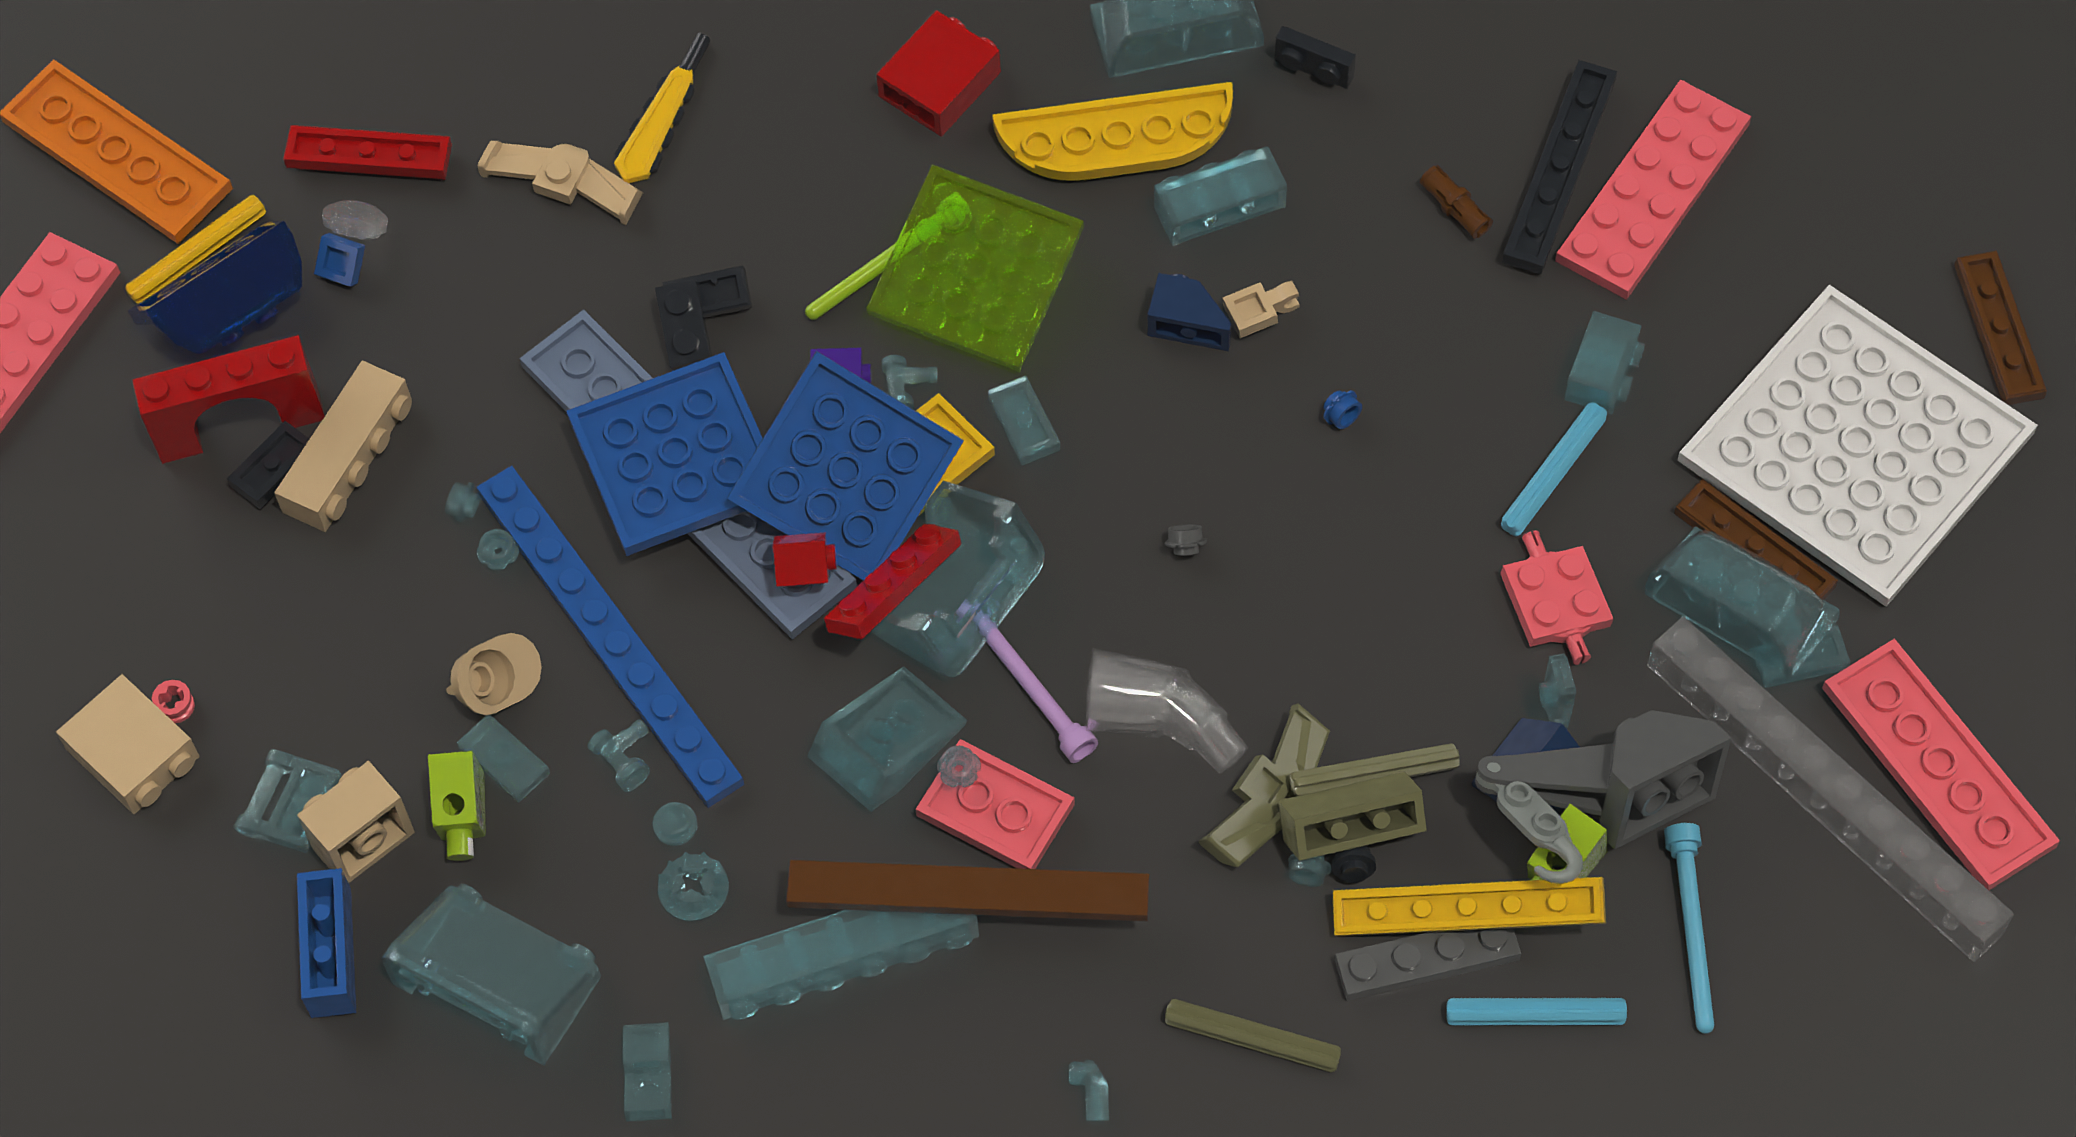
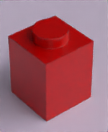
M826 532L774 536L773 553L776 587L828 583L829 570H837L835 544L827 545Z

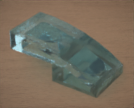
M669 1022L623 1025L624 1113L626 1121L671 1119L672 1080Z

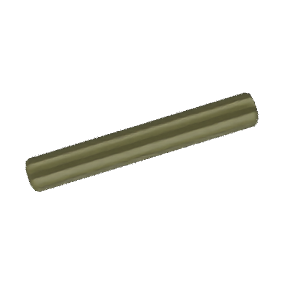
M1450 743L1295 771L1290 775V786L1295 796H1301L1404 771L1409 777L1457 769L1460 765V756L1455 745Z
M1171 999L1166 1009L1165 1023L1170 1026L1329 1072H1335L1340 1061L1341 1048L1333 1044L1177 999Z

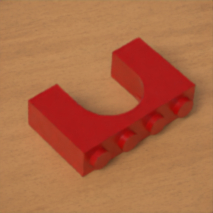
M299 335L132 379L140 415L162 464L203 453L196 420L207 409L228 400L256 398L268 401L276 407L282 423L287 421L295 428L320 422L325 417L318 386Z

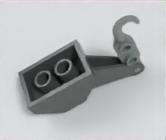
M1650 710L1636 718H1628L1617 726L1614 743L1518 755L1486 756L1478 763L1475 784L1485 793L1498 795L1497 806L1500 811L1534 845L1557 853L1566 862L1567 867L1562 871L1553 872L1542 866H1536L1534 869L1535 873L1543 880L1562 884L1571 882L1579 876L1583 868V859L1577 847L1572 843L1565 821L1549 805L1566 809L1569 804H1572L1582 812L1599 815L1598 824L1607 829V842L1614 849H1617L1715 799L1732 738L1714 721Z

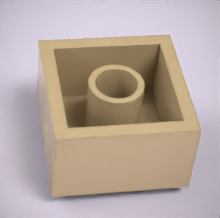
M369 760L360 767L348 770L340 778L337 785L325 794H319L311 798L304 805L303 810L297 814L315 853L329 869L342 868L348 883L415 833L401 797Z

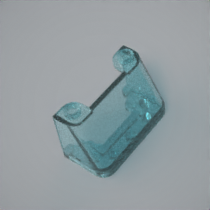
M942 481L926 503L925 520L927 524H935L940 527L958 530L962 544L870 632L933 671L949 677H956L968 667L985 645L990 630L998 628L1037 577L1044 564L1045 550L1017 503Z
M460 884L458 888L448 886L391 943L382 956V962L392 984L411 995L416 988H418L419 993L426 997L431 992L500 1029L502 1037L511 1042L512 1038H514L519 1043L528 1045L524 1051L525 1056L544 1066L601 978L599 968L594 963L596 956L580 944L573 943L570 947L482 900L483 897L480 893L468 885Z

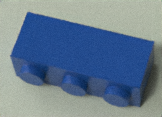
M342 868L297 873L301 999L311 1018L356 1013L350 885Z

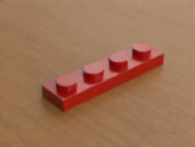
M291 125L283 160L286 168L446 179L452 143L450 136Z
M923 524L916 529L912 536L897 550L893 551L879 567L869 574L862 583L824 617L828 632L863 639L962 544L958 530L940 527L935 524Z

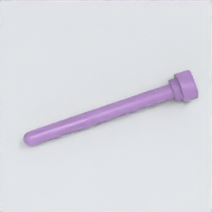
M972 600L965 602L962 607L964 615L1060 734L1058 740L1061 742L1060 749L1069 761L1077 763L1091 754L1098 745V739L1087 726H1081L1079 723H1073L981 607Z

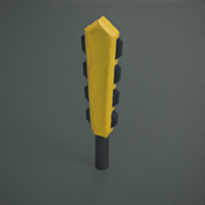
M697 33L680 65L673 69L668 76L660 79L656 86L658 93L654 97H649L643 107L645 114L642 118L635 119L629 129L630 138L622 141L614 153L616 158L614 162L615 168L624 182L633 183L649 178L651 173L657 172L663 160L661 151L663 148L669 147L674 136L672 127L673 125L680 124L685 113L682 106L691 100L695 92L693 73L711 42L710 38L705 34Z

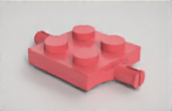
M1535 530L1532 534L1530 531L1522 537L1530 557L1523 561L1503 565L1500 575L1530 647L1548 642L1566 643L1573 663L1575 665H1579L1580 662L1583 664L1591 659L1583 637L1592 631L1610 627L1613 622V616L1583 546L1559 552H1547L1539 531Z

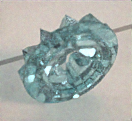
M684 852L682 857L674 861L669 860L663 873L659 874L658 895L663 907L673 916L683 920H700L711 916L721 908L728 895L729 882L725 870L719 860L715 861L704 852L700 855H691ZM684 875L686 878L689 876L692 880L701 877L700 885L704 896L693 889L688 890L686 893L683 892L686 887L682 876Z

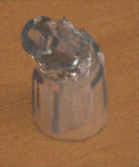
M1092 648L1086 699V731H1104L1155 738L1166 735L1189 750L1195 749L1219 774L1229 769L1248 750L1246 743L1227 720L1228 713L1190 677L1189 670L1149 659Z

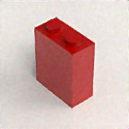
M936 10L876 74L878 95L884 101L942 137L1001 73L1000 50L990 39L986 37L980 38L966 29L964 24L958 19L947 17Z

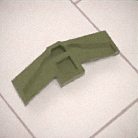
M1299 703L1292 705L1290 708V715L1273 761L1271 762L1263 754L1255 756L1232 789L1245 802L1199 841V844L1223 864L1238 868L1282 829L1279 800L1296 797L1290 786L1291 773L1317 768L1330 730Z

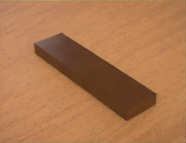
M1997 250L1958 257L1954 266L2001 400L2007 405L2044 399L2047 389Z
M1703 479L1675 508L1674 514L1809 616L1837 586L1838 580Z

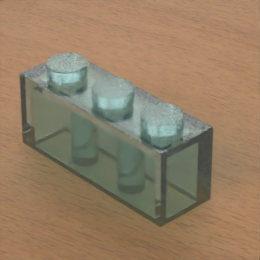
M1267 146L1258 150H1246L1237 157L1220 163L1206 164L1199 170L1182 176H1171L1164 179L1161 183L1154 185V208L1172 246L1286 207L1287 183Z

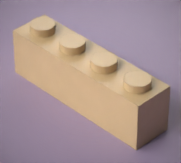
M363 360L361 361L274 492L282 513L324 532L327 531L333 520L336 521L342 516L347 505V499L353 489L361 486L365 481L370 463L377 453L380 454L385 450L390 440L391 431L398 421L406 418L410 411L412 399L405 379Z

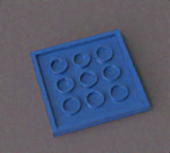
M816 351L727 499L787 535L826 532L827 545L835 544L837 565L865 580L893 551L899 548L964 440Z
M724 352L567 410L570 424L626 556L747 511L728 500L727 497L763 438Z

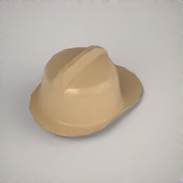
M514 633L498 635L471 648L456 660L451 670V685L446 688V691L450 695H455L463 705L469 707L474 713L485 716L497 713L525 699L534 691L540 680L542 669L540 655L534 644L523 635Z

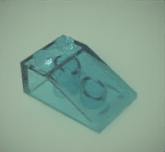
M903 666L824 720L807 757L872 812L897 794L965 726L967 719Z

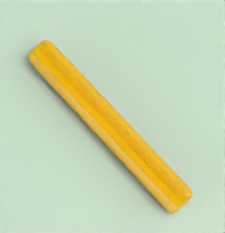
M255 195L248 196L133 279L125 287L130 298L138 305L144 303L253 224L266 213L262 202Z

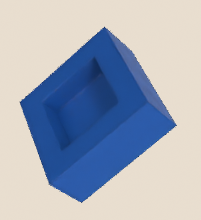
M332 233L322 235L314 274L350 287L358 284L366 245Z

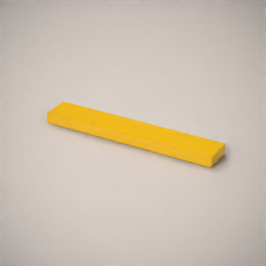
M1603 877L1575 878L1571 882L1562 884L1551 883L1546 880L1333 890L1335 936L1606 924Z

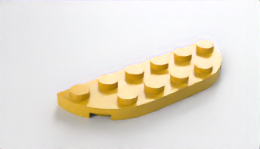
M1232 82L993 114V126L998 141L1013 160L1029 171L1047 178L1077 181L1160 170L1186 164L1203 155L1216 144L1226 130L1231 118L1233 87Z

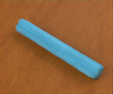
M1595 402L1586 405L1502 517L1501 527L1504 531L1509 532L1513 536L1521 535L1606 421L1607 411L1604 407L1599 406Z
M1451 998L1447 1002L1446 1017L1450 1025H1623L1627 1019V1004L1623 998Z

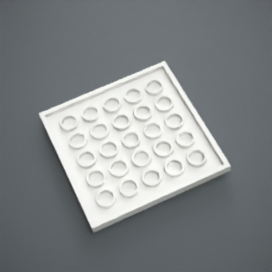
M1829 285L1679 452L1677 461L1887 607L2033 436L2038 425Z

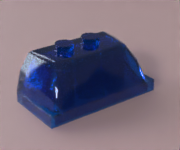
M285 221L262 223L128 310V313L136 325H151L168 342L192 353H205L220 342L223 347L242 337L245 334L242 328L253 320L260 324L277 314L279 310L276 305L299 291L302 287V260L294 236Z

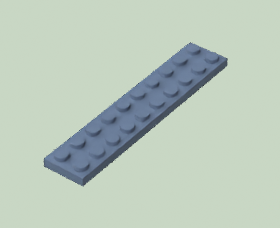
M584 309L519 358L522 368L566 412L569 409L653 379ZM748 511L687 533L791 639H794L857 587L856 579L839 565H837V570H829L828 583L776 587L773 553L774 536L787 534Z

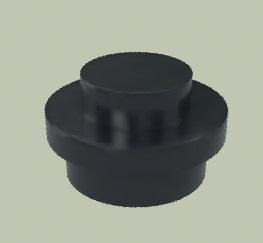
M1365 845L1336 852L1331 863L1333 874L1349 883L1362 882L1376 871V859Z

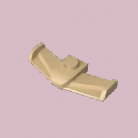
M490 141L478 163L479 174L482 177L487 178L489 175L533 179L532 186L535 193L570 205L578 193L620 219L623 225H626L643 194L636 187L624 182L623 179L591 160L587 150L569 144H560L553 148H543Z

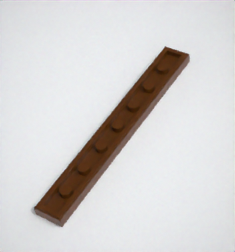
M790 860L787 906L789 908L1148 921L1149 874Z

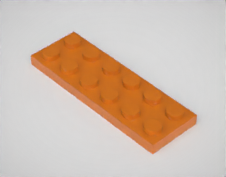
M54 59L0 111V118L4 124L177 244L233 189L228 178Z

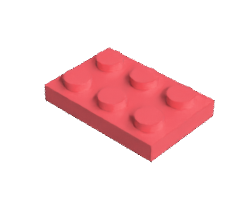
M960 739L918 804L916 816L1017 869H1036L1074 807L1075 797Z

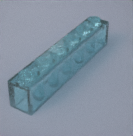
M844 910L703 957L723 1020L729 1018L740 1020L754 1015L759 1008L776 1003V1005L780 1006L791 1004L800 999L802 994L817 989L823 992L834 990L840 987L845 980L860 975L862 977L877 976L883 973L888 966L903 961L908 964L922 961L931 952L946 947L950 950L962 948L970 944L973 938L979 937L978 920L976 915Z

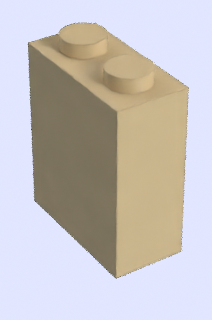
M123 674L56 731L65 749L133 814H136L142 807L153 804L159 798L162 790L175 778L187 774L193 767L195 760L200 757L191 738Z

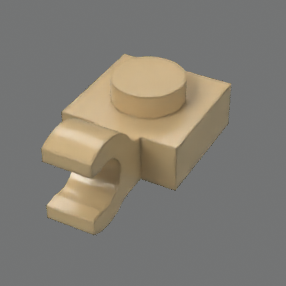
M1293 281L1284 282L1265 292L1261 282L1223 297V306L1238 336L1243 338L1277 324L1278 315L1276 312L1288 313L1300 307L1296 299L1299 293Z

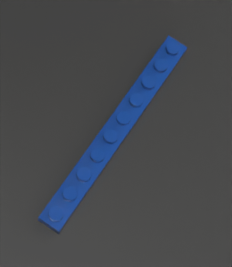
M511 465L477 486L480 498L707 808L744 786L741 774L514 467Z

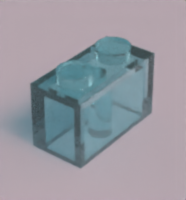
M1593 311L1568 378L1564 400L1585 407L1588 403L1595 402L1599 406L1604 407L1608 414L1613 415L1617 401L1626 402L1633 381L1632 377L1627 376L1630 366L1638 368L1643 355L1645 343L1638 342L1642 325Z

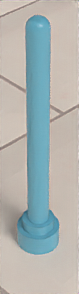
M1679 823L1664 829L1666 849L1671 851V856L1677 861L1696 1027L1699 1032L1707 1034L1714 1029V1017L1694 857L1698 855V848L1702 845L1700 827L1693 823Z

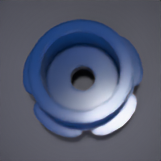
M1352 390L1348 392L1336 391L1331 394L1323 406L1326 422L1329 425L1334 424L1338 429L1350 426L1362 411V404L1356 399L1357 394Z

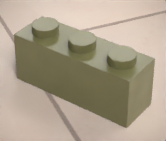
M1405 771L1279 800L1283 839L1299 861L1427 831L1422 790Z

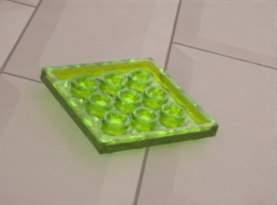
M932 164L866 308L867 312L871 316L1020 372L1084 229V221Z

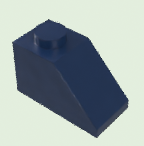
M1158 273L1148 312V336L1229 351L1231 322L1201 282L1190 279L1182 274L1167 275Z

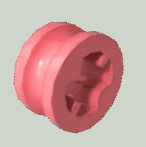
M168 680L159 684L153 691L152 702L175 724L185 721L193 713L195 707L194 698L185 683L179 680ZM172 695H179L181 701L175 703V708L168 709L166 703L171 702Z

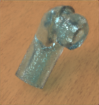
M1085 1059V1062H1071L1069 1064V1083L1074 1086L1085 1085L1086 1120H1109V1088L1100 1069L1094 1061Z

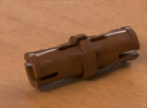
M1439 165L1432 166L1423 174L1420 184L1442 205L1441 210L1448 217L1453 216L1474 239L1476 237L1480 238L1491 228L1493 220L1471 199V193L1465 187H1459Z

